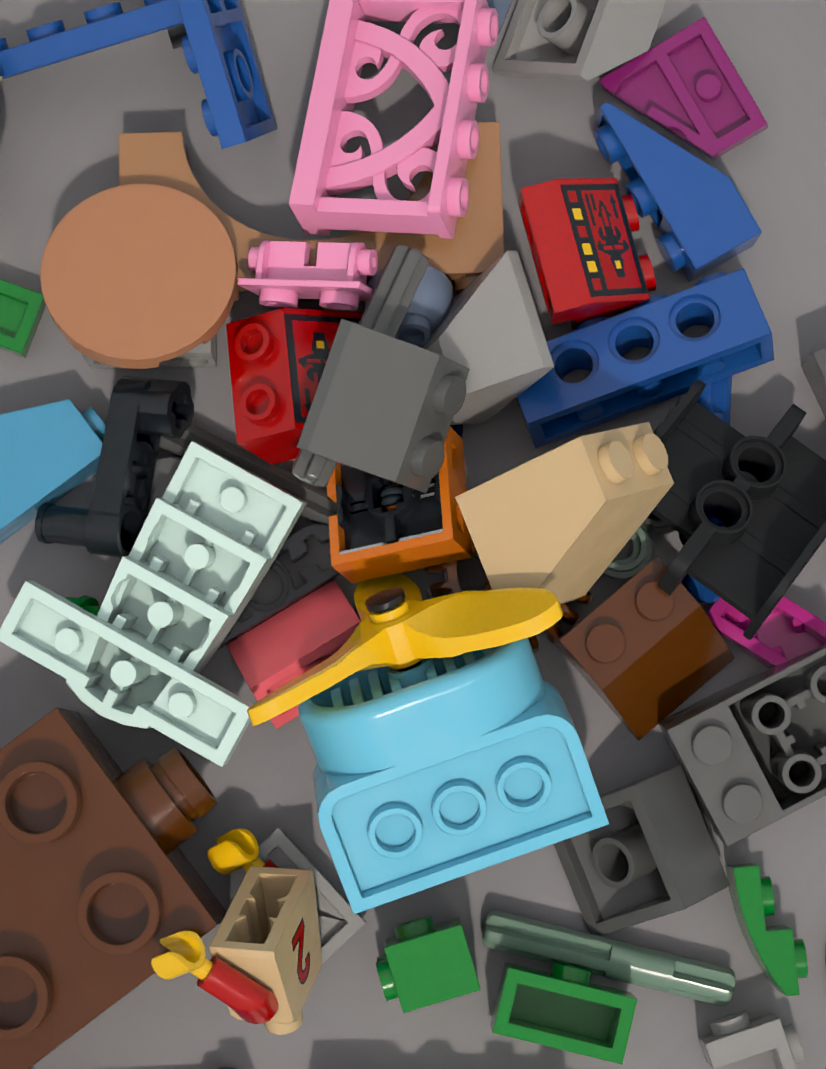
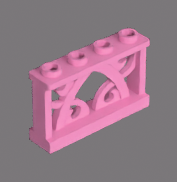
M329 0L289 199V206L305 234L330 235L331 230L436 234L439 238H454L457 217H465L469 205V185L467 179L464 178L467 160L475 159L478 153L479 128L475 120L477 103H484L488 96L489 72L487 65L484 64L487 47H494L498 39V13L496 8H489L487 0ZM371 21L406 23L399 35L384 27L372 24ZM430 23H456L460 26L457 43L450 49L443 50L437 47L440 39L445 36L442 29L429 33L422 40L419 48L413 44L420 31ZM384 57L388 59L377 76L372 79L361 78L364 64H375L379 72L383 65ZM403 68L424 88L434 107L412 130L385 148L375 126L365 117L354 113L355 103L370 100L383 93L393 84ZM452 71L450 83L447 82L442 73ZM356 136L365 137L369 142L371 155L365 157L361 145L357 151L346 153L348 140ZM438 144L437 152L433 151L432 149ZM422 171L433 173L430 192L419 201L397 200L389 193L387 178L397 173L402 184L416 192L412 185L414 176ZM373 185L377 199L337 198L338 194L356 191Z

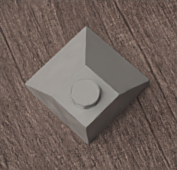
M518 0L492 71L499 76L589 81L649 51L667 0Z
M507 250L455 296L450 312L440 326L431 334L430 341L422 347L470 369L466 379L464 403L458 413L453 416L451 425L484 424L554 368L518 251Z

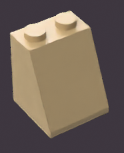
M649 422L580 436L455 497L492 590L504 588H544L555 593L560 604L586 595L674 484L667 467L668 454L659 437L654 434Z

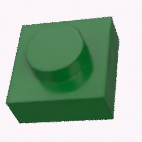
M1 279L0 349L26 358L46 307L43 294Z

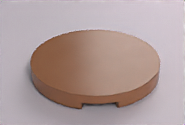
M128 184L106 189L92 195L76 205L63 217L50 235L45 246L40 268V281L44 301L52 320L66 337L67 342L76 350L97 362L125 369H149L160 367V362L183 355L200 343L206 344L215 336L227 319L234 303L237 289V267L234 249L225 227L217 216L202 202L171 187L156 184Z

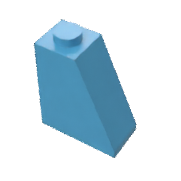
M70 399L0 414V544L35 519L39 508L44 503L55 504L98 471L106 424L92 406L81 413Z

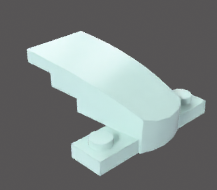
M191 441L163 497L155 499L129 556H122L97 616L33 580L25 581L0 628V642L66 679L65 683L75 695L100 716L122 725L145 729L154 728L223 767L228 764L250 723L247 709L253 704L205 678L200 673L254 595L307 502L197 441Z

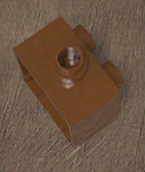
M55 708L0 749V1069H30L156 972L151 965L152 958L166 952H171L160 943V939L180 931H193L202 938L222 922L227 911L179 848L181 844L199 831L195 819L199 816L203 818L218 804V801L198 771L176 746L158 756V761L154 764L146 757H143L123 772L79 712Z

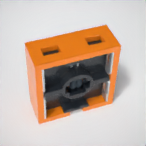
M451 426L443 445L444 460L439 472L431 479L427 494L337 462L327 484V496L337 504V515L328 517L331 566L352 584L472 557L471 536L455 498L467 491L463 439Z

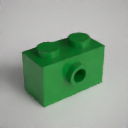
M426 916L394 926L396 936L385 941L384 950L386 955L377 957V962H375L386 1001L399 998L403 1013L481 990L460 917L434 925L432 916Z
M505 962L490 1026L492 1033L622 1065L637 998L628 991L591 983L592 971L581 967L554 962L552 972L550 973Z

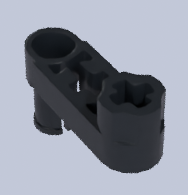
M123 376L117 381L110 399L91 508L58 506L53 503H44L39 508L35 519V533L40 542L86 547L89 553L121 558L122 556H129L147 517L161 437L181 438L185 430L191 426L194 403L191 397V389L187 382Z

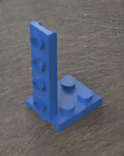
M143 0L145 7L123 13L121 3L117 2L84 12L87 23L84 26L66 31L63 20L34 27L26 30L29 43L13 48L8 47L6 38L0 39V76L6 79L184 24L187 35L182 38L183 53L190 70L194 74L199 73L206 95V99H203L201 103L204 122L213 137H219L222 149L248 142L278 129L239 0Z

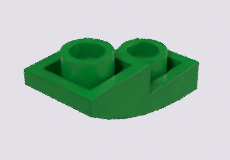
M752 863L725 866L730 883L729 891L734 911L752 955L777 991L785 996L800 995L798 979L807 978L808 976L803 939H793V930L787 926L766 927L765 916L774 915L775 912L774 893L770 876L760 877L759 865Z

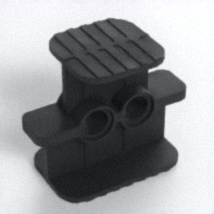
M699 379L691 384L686 394H683L678 400L675 408L670 410L663 423L661 422L654 431V434L659 437L668 454L667 467L674 484L651 513L678 531L683 545L666 569L657 587L671 595L687 574L752 620L743 633L745 638L751 640L826 539V460L792 437L807 414L795 404L789 408L767 438L762 436L745 437L697 403L706 386ZM741 471L752 474L758 482L749 480ZM705 514L719 518L725 527L713 524Z

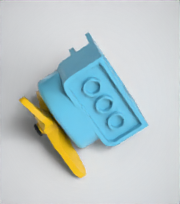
M401 573L358 582L354 592V602L361 622L344 645L322 663L292 679L247 709L252 726H256L298 705L300 720L317 761L313 773V782L320 829L353 914L609 824L580 738L566 704L559 691L548 682L543 681L528 637L537 635L550 628L563 616L555 593L544 588L462 591L423 600L419 587L409 577Z

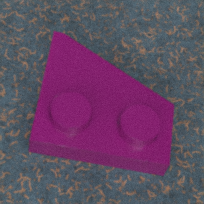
M702 17L649 49V51L599 79L606 93L712 160L768 128V123L705 17Z

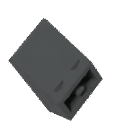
M826 645L715 692L658 722L716 836L727 847L826 795Z

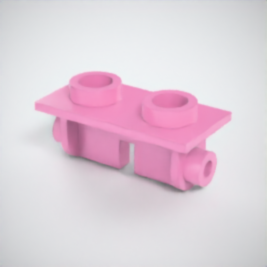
M264 240L259 247H251L248 253V266L251 272H256L255 279L238 278L237 285L260 296L259 304L268 307L297 308L298 299H320L319 305L324 308L357 310L359 300L369 301L374 291L366 285L367 275L374 276L376 274L378 256L376 250L366 249L365 244L361 242H318L316 266H309L311 246L309 243Z

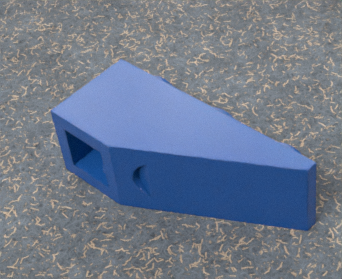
M609 102L599 107L595 122L598 129L593 131L594 140L605 160L609 164L618 161L630 181L624 185L625 192L632 195L637 214L641 218L650 215L661 234L656 239L658 249L672 271L675 272L682 269L687 280L691 282L754 246L762 231L730 177Z

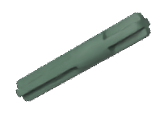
M498 910L489 912L482 933V944L488 948L551 964L560 962L592 971L591 974L718 1006L727 1005L734 991L735 972L729 968Z

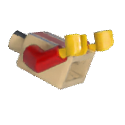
M234 829L218 837L216 840L217 845L211 847L207 852L211 865L220 874L228 875L241 867L247 872L209 945L212 958L210 960L205 958V946L197 933L193 931H180L160 939V943L171 952H166L152 958L151 965L158 976L168 980L189 972L198 977V987L228 1005L231 1016L252 1024H264L266 1030L272 1034L286 1035L296 1031L303 1024L302 1009L322 964L313 870L279 868L269 858L263 862L258 857L259 846L253 833L247 829Z

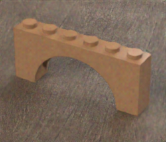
M477 122L479 128L478 153L475 159L467 160L464 177L469 185L468 210L465 217H457L453 239L439 238L436 234L356 231L344 236L318 240H295L265 234L234 220L209 199L192 174L188 147L182 132L118 134L119 186L128 184L162 185L180 190L202 202L217 216L230 237L236 260L237 283L238 278L255 279L256 272H251L248 266V253L251 247H259L264 240L309 243L311 245L309 266H316L318 242H361L365 244L366 249H374L377 252L378 268L376 274L385 268L395 246L401 244L413 247L428 258V266L436 268L448 277L452 286H454L455 294H459L504 254L500 122ZM438 144L434 147L433 151L437 152ZM425 171L421 181L415 188L416 192L413 191L406 201H419L430 192L433 173ZM367 275L366 285L373 276ZM237 285L234 302L239 300V293L251 291Z

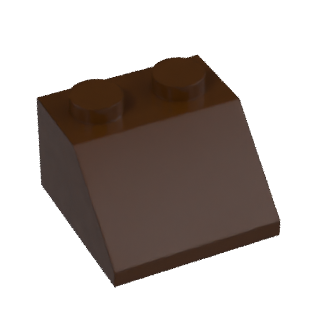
M658 556L555 644L638 741L735 658L701 605L682 583L677 586L671 595L657 587L658 582L668 568Z

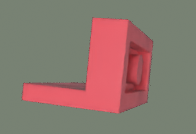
M330 581L228 644L227 648L257 701L336 653L350 638L361 621L337 582ZM298 705L270 719L276 729L299 716Z

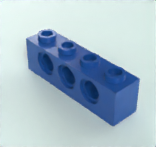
M743 268L729 274L725 272L713 273L700 279L692 288L670 296H651L649 301L636 305L633 310L609 319L606 317L589 319L581 323L574 332L550 341L546 340L554 368L516 399L536 449L684 394L688 391L691 384L699 379L708 385L773 361L772 332L745 269ZM695 325H704L711 328L706 335L698 338H691L682 334L686 329ZM644 347L651 350L646 357L640 360H627L623 358V355L632 348ZM584 369L591 372L581 382L568 383L563 381V378L573 370Z

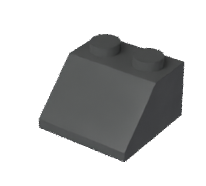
M341 319L297 448L427 494L431 479L439 472L444 460L443 445L453 416L458 413L464 403L466 379L470 369L435 352Z
M681 764L600 795L609 824L554 844L590 934L598 936L687 909L730 886Z

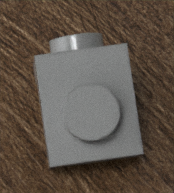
M746 1011L723 1016L709 1023L712 1033L698 1037L706 1062L713 1069L769 1050L771 1051L776 1069H797L796 1064L805 1062L804 1051L793 1024L782 1026L780 1018L771 1012L750 1020Z

